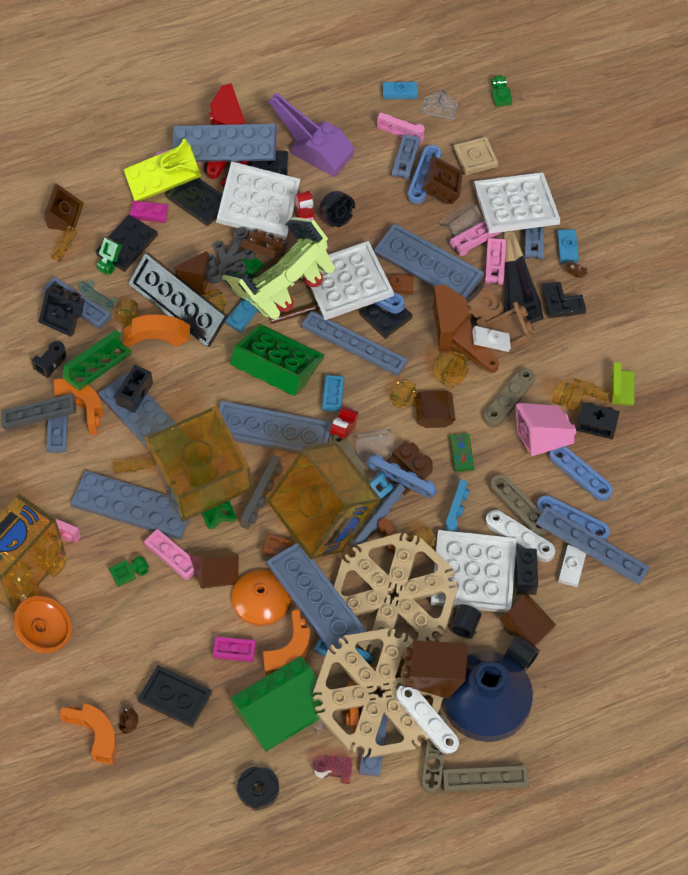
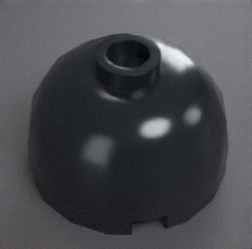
M341 191L329 192L322 198L319 205L321 218L333 228L334 226L339 228L347 224L353 216L351 214L352 209H355L353 198Z

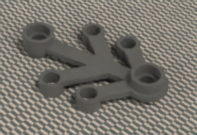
M240 227L235 230L236 241L227 254L225 253L226 246L224 242L218 241L214 244V249L218 253L221 263L217 267L215 255H209L210 269L207 273V279L211 284L223 281L221 276L228 270L240 274L244 273L247 267L240 260L244 258L252 260L255 258V252L250 249H245L243 252L236 254L242 239L248 238L249 231L246 227ZM237 262L234 266L226 268L228 265Z

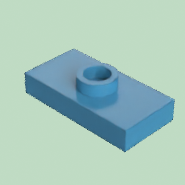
M383 82V99H418L417 82Z
M558 230L560 263H569V261L578 263L576 230Z
M325 375L322 411H341L344 376Z

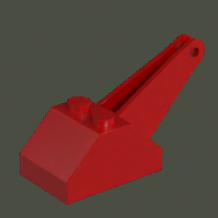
M232 83L222 85L210 103L211 112L208 114L211 125L246 124ZM228 161L208 162V177L210 179H217Z

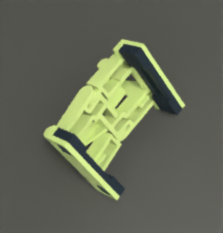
M293 217L285 223L288 229H291L290 231L293 232L292 234L296 235L295 238L298 239V242L291 247L276 265L257 278L251 280L248 274L242 273L239 275L235 274L232 270H228L221 278L236 296L249 301L263 316L277 319L280 315L279 311L287 312L293 307V298L288 293V286L292 287L294 285L293 282L302 278L307 286L318 287L323 281L321 272L332 273L335 269L326 251L328 247L326 241L328 238L313 219Z

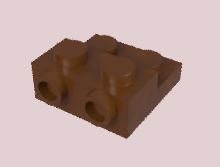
M433 156L429 160L428 173L424 176L422 189L426 190L430 196L439 197L445 204H453L460 197L463 171Z
M257 228L256 231H250L248 238L242 239L240 245L263 255L277 258L284 256L288 242L284 241L283 237L273 234V236L266 234L267 231Z
M405 441L386 460L390 464H397L406 472L415 473L422 480L433 471V461L428 455H421L418 446L413 442L410 444ZM385 477L390 483H392V484H399V483H397V482H395V481H393V480H391V479ZM404 486L405 490L402 494L405 496L411 489Z

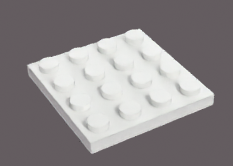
M231 161L216 223L235 228L246 227L248 231H256L258 228L267 231V235H279L283 237V240H286L289 229L285 223L292 217L295 194H297L300 179Z
M543 172L474 181V189L489 234L560 224V217Z
M369 241L329 254L335 266L332 273L321 272L323 275L322 283L318 287H310L324 320L394 296L391 285Z
M438 530L436 553L453 568L455 576L450 577L449 581H457L458 584L454 608H457L460 604H465L477 610L506 613L512 608L517 538ZM436 563L434 566V573L438 570V565ZM441 593L431 596V605L444 606L446 595Z

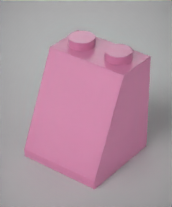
M516 404L517 433L531 456L575 443L574 435H576V428L574 424H570L567 413H563L560 406Z

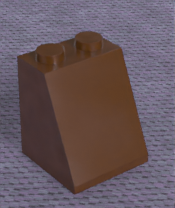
M413 640L408 647H405L402 658L405 659L401 670V677H403L402 686L448 699L465 681L468 644Z

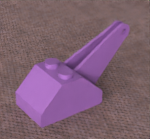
M275 93L269 100L271 106L296 139V142L291 147V154L336 177L354 155V146L344 133L326 121L314 123L278 93Z

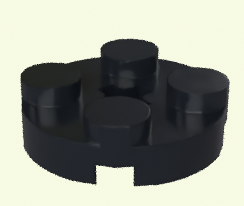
M251 767L245 770L238 780L237 791L239 799L245 806L255 811L271 806L279 795L277 776L272 770L265 767ZM254 784L264 785L262 791H253L255 789Z

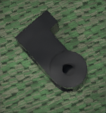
M60 341L52 342L48 350L41 357L36 355L31 360L33 369L49 378L66 359L65 346Z

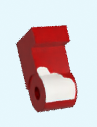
M310 191L295 194L294 211L297 218L307 219L313 217L315 220L313 199Z
M342 407L340 414L332 423L330 434L346 439L355 429L359 412Z

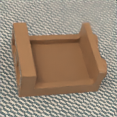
M517 301L513 303L515 308L489 321H486L484 318L476 320L479 327L509 333L510 350L534 339L532 334L534 328L526 318L528 316L527 310L524 306H520ZM489 348L495 357L506 353V351Z

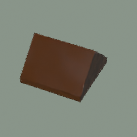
M57 183L53 187L44 213L47 227L74 232L84 202Z
M205 251L175 267L176 275L202 295H205L209 282L207 279V273L210 269L209 253Z
M224 548L189 554L201 589L235 585L238 581L239 555L231 550Z

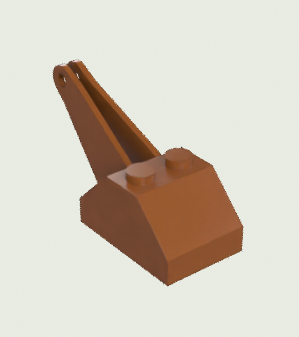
M447 285L434 286L433 312L439 353L451 352L454 348L487 372L495 373L499 366L498 359L488 347L474 345L472 331L474 327L470 323L471 306H467L466 298Z

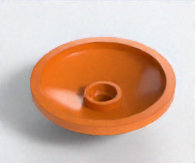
M257 569L244 574L238 579L232 590L231 599L236 614L245 622L253 625L263 626L277 622L287 613L291 605L290 596L271 570ZM262 589L264 592L258 593V590Z
M32 596L22 601L14 612L13 626L19 640L29 649L39 653H53L63 648L69 641L72 632L71 620L66 610L57 601L45 596Z

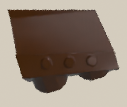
M425 391L415 394L416 422L418 425L425 428H442L453 424L456 420L451 392Z
M524 594L501 618V621L504 623V630L509 635L522 636L534 646L556 626L554 621L528 594Z

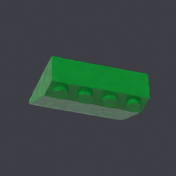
M260 324L234 346L230 365L252 375L254 378L269 383L273 387L285 391L287 394L296 396L305 387L325 355Z
M301 656L230 698L236 714L265 752L318 721L319 718L316 714L324 712V710L315 712V707L322 705L321 701H313L312 699L315 695H321H312L318 678Z

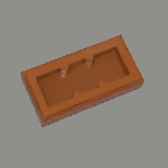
M385 274L393 292L413 295L414 276Z
M267 533L261 553L274 557L296 544V542Z

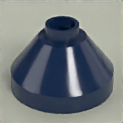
M475 652L467 655L465 681L448 699L443 698V710L451 725L464 736L483 742L500 741L515 734L526 722L532 706L533 689L525 670L510 657L497 652ZM484 684H489V685H492V686H494V687H488V686H485Z

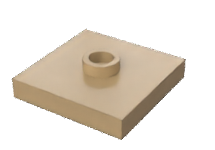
M487 137L454 145L453 149L465 176L496 168L499 165Z

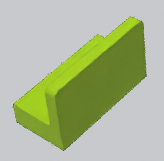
M614 362L611 379V404L633 406L635 373L633 371H621L622 363Z

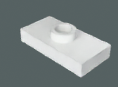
M478 326L473 328L474 345L506 352L511 349L509 333Z
M567 546L558 580L559 583L578 587L586 553L574 546Z

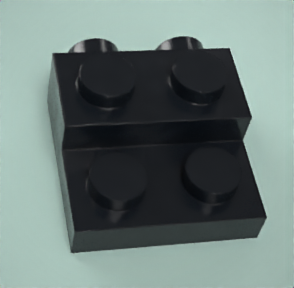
M54 285L46 289L39 323L71 337L74 335L78 318L82 316L85 299L80 298L81 295L77 292L69 293L64 291L65 288L63 286Z

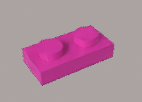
M133 200L130 215L137 220L166 223L169 207L168 204Z
M215 637L213 658L254 662L256 640Z

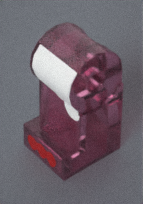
M319 755L313 760V772L318 778H326L328 776L339 777L342 784H350L352 758Z

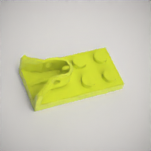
M182 139L183 142L172 150L124 169L135 201H143L202 176L191 145L186 139Z

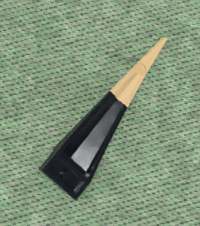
M506 231L504 232V239H506L504 313L515 308L513 303L517 301L520 306L526 308L528 316H526L527 321H530L532 324L544 319L541 308L542 304L515 232Z

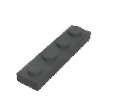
M71 393L3 410L2 427L5 430H10L75 414L76 397Z
M273 455L241 517V527L249 530L251 524L256 523L258 518L257 512L260 508L264 507L267 493L273 490L274 479L276 476L279 477L282 472L281 457Z

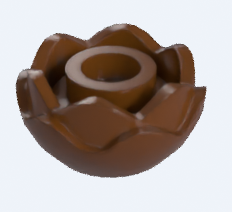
M569 261L566 264L567 272L577 278H582L588 273V268H583L581 264H576L574 261Z
M124 708V712L120 715L121 724L119 725V730L123 734L133 732L138 725V714L132 708Z

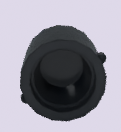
M460 604L457 606L452 621L448 625L449 629L459 637L471 639L476 634L482 614L472 606Z
M518 636L509 646L505 655L516 661L526 671L533 664L540 650L522 636Z

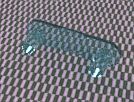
M92 280L87 283H79L78 287L81 293L107 311L111 312L114 310V305L119 301L117 297L109 300L104 295L95 291L92 288L95 285Z

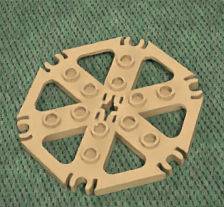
M402 533L358 544L357 547L361 549V552L353 547L352 550L356 555L353 558L347 554L345 555L349 563L345 562L342 558L334 588L355 616L378 611L372 631L389 628L388 636L395 629L399 615L419 634L416 639L417 641H427L429 639L436 642L432 637L435 633H438L441 637L444 636L440 628L444 629L445 632L447 631L458 592L457 581H449V578L455 576L453 568L422 538H420L418 543L417 536H414L413 541L408 542L407 533H404L402 541H400ZM386 545H394L396 547L389 575L369 557V552L372 549ZM424 552L438 565V570L435 573L410 579L417 553ZM349 571H354L373 589L351 596H344L341 593L346 574ZM396 588L397 595H399V597H395L394 600L391 601V596L389 595V593H393ZM441 593L446 595L443 611L439 618H432L415 601ZM379 639L357 643L365 652L370 647L369 653L371 655L374 654L376 649L382 651L383 642Z
M389 628L346 635L338 639L341 648L336 649L334 645H331L330 651L329 649L327 650L312 694H321L315 695L312 698L313 701L319 700L322 703L321 706L315 707V712L324 710V712L316 714L348 752L351 744L354 745L352 754H355L357 748H362L364 751L362 757L364 758L368 754V750H370L369 758L416 750V747L419 748L421 746L417 739L418 737H423L425 741L428 740V736L396 699V691L402 685L403 677L395 678L403 651L405 647L412 643L413 639L408 635L407 641L404 642L406 637L404 632L401 638H395V629L390 632L389 636ZM375 639L383 642V648L375 671L357 652L355 646L358 642ZM338 663L357 685L338 689L327 688L326 679L331 665ZM377 688L380 691H386L382 694L381 698L377 694H372ZM409 691L404 692L406 697H411ZM419 691L422 696L430 695L432 697V708L438 714L443 697ZM363 707L355 733L351 735L346 734L332 717L333 712ZM383 715L404 737L402 742L380 746L376 743L375 738Z

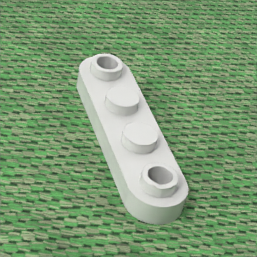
M493 510L487 514L486 526L499 536L517 538L516 546L518 548L537 549V560L541 562H549L554 558L555 547L549 541L501 511ZM497 517L499 518V520L495 521L493 520V518ZM543 548H546V549H548L549 551H548V552H544L542 549H543Z
M401 685L396 691V699L414 719L440 752L451 754L456 751L459 746V740L454 732L418 690ZM409 691L411 697H406L404 692ZM446 739H450L452 741L451 746H448L446 744Z

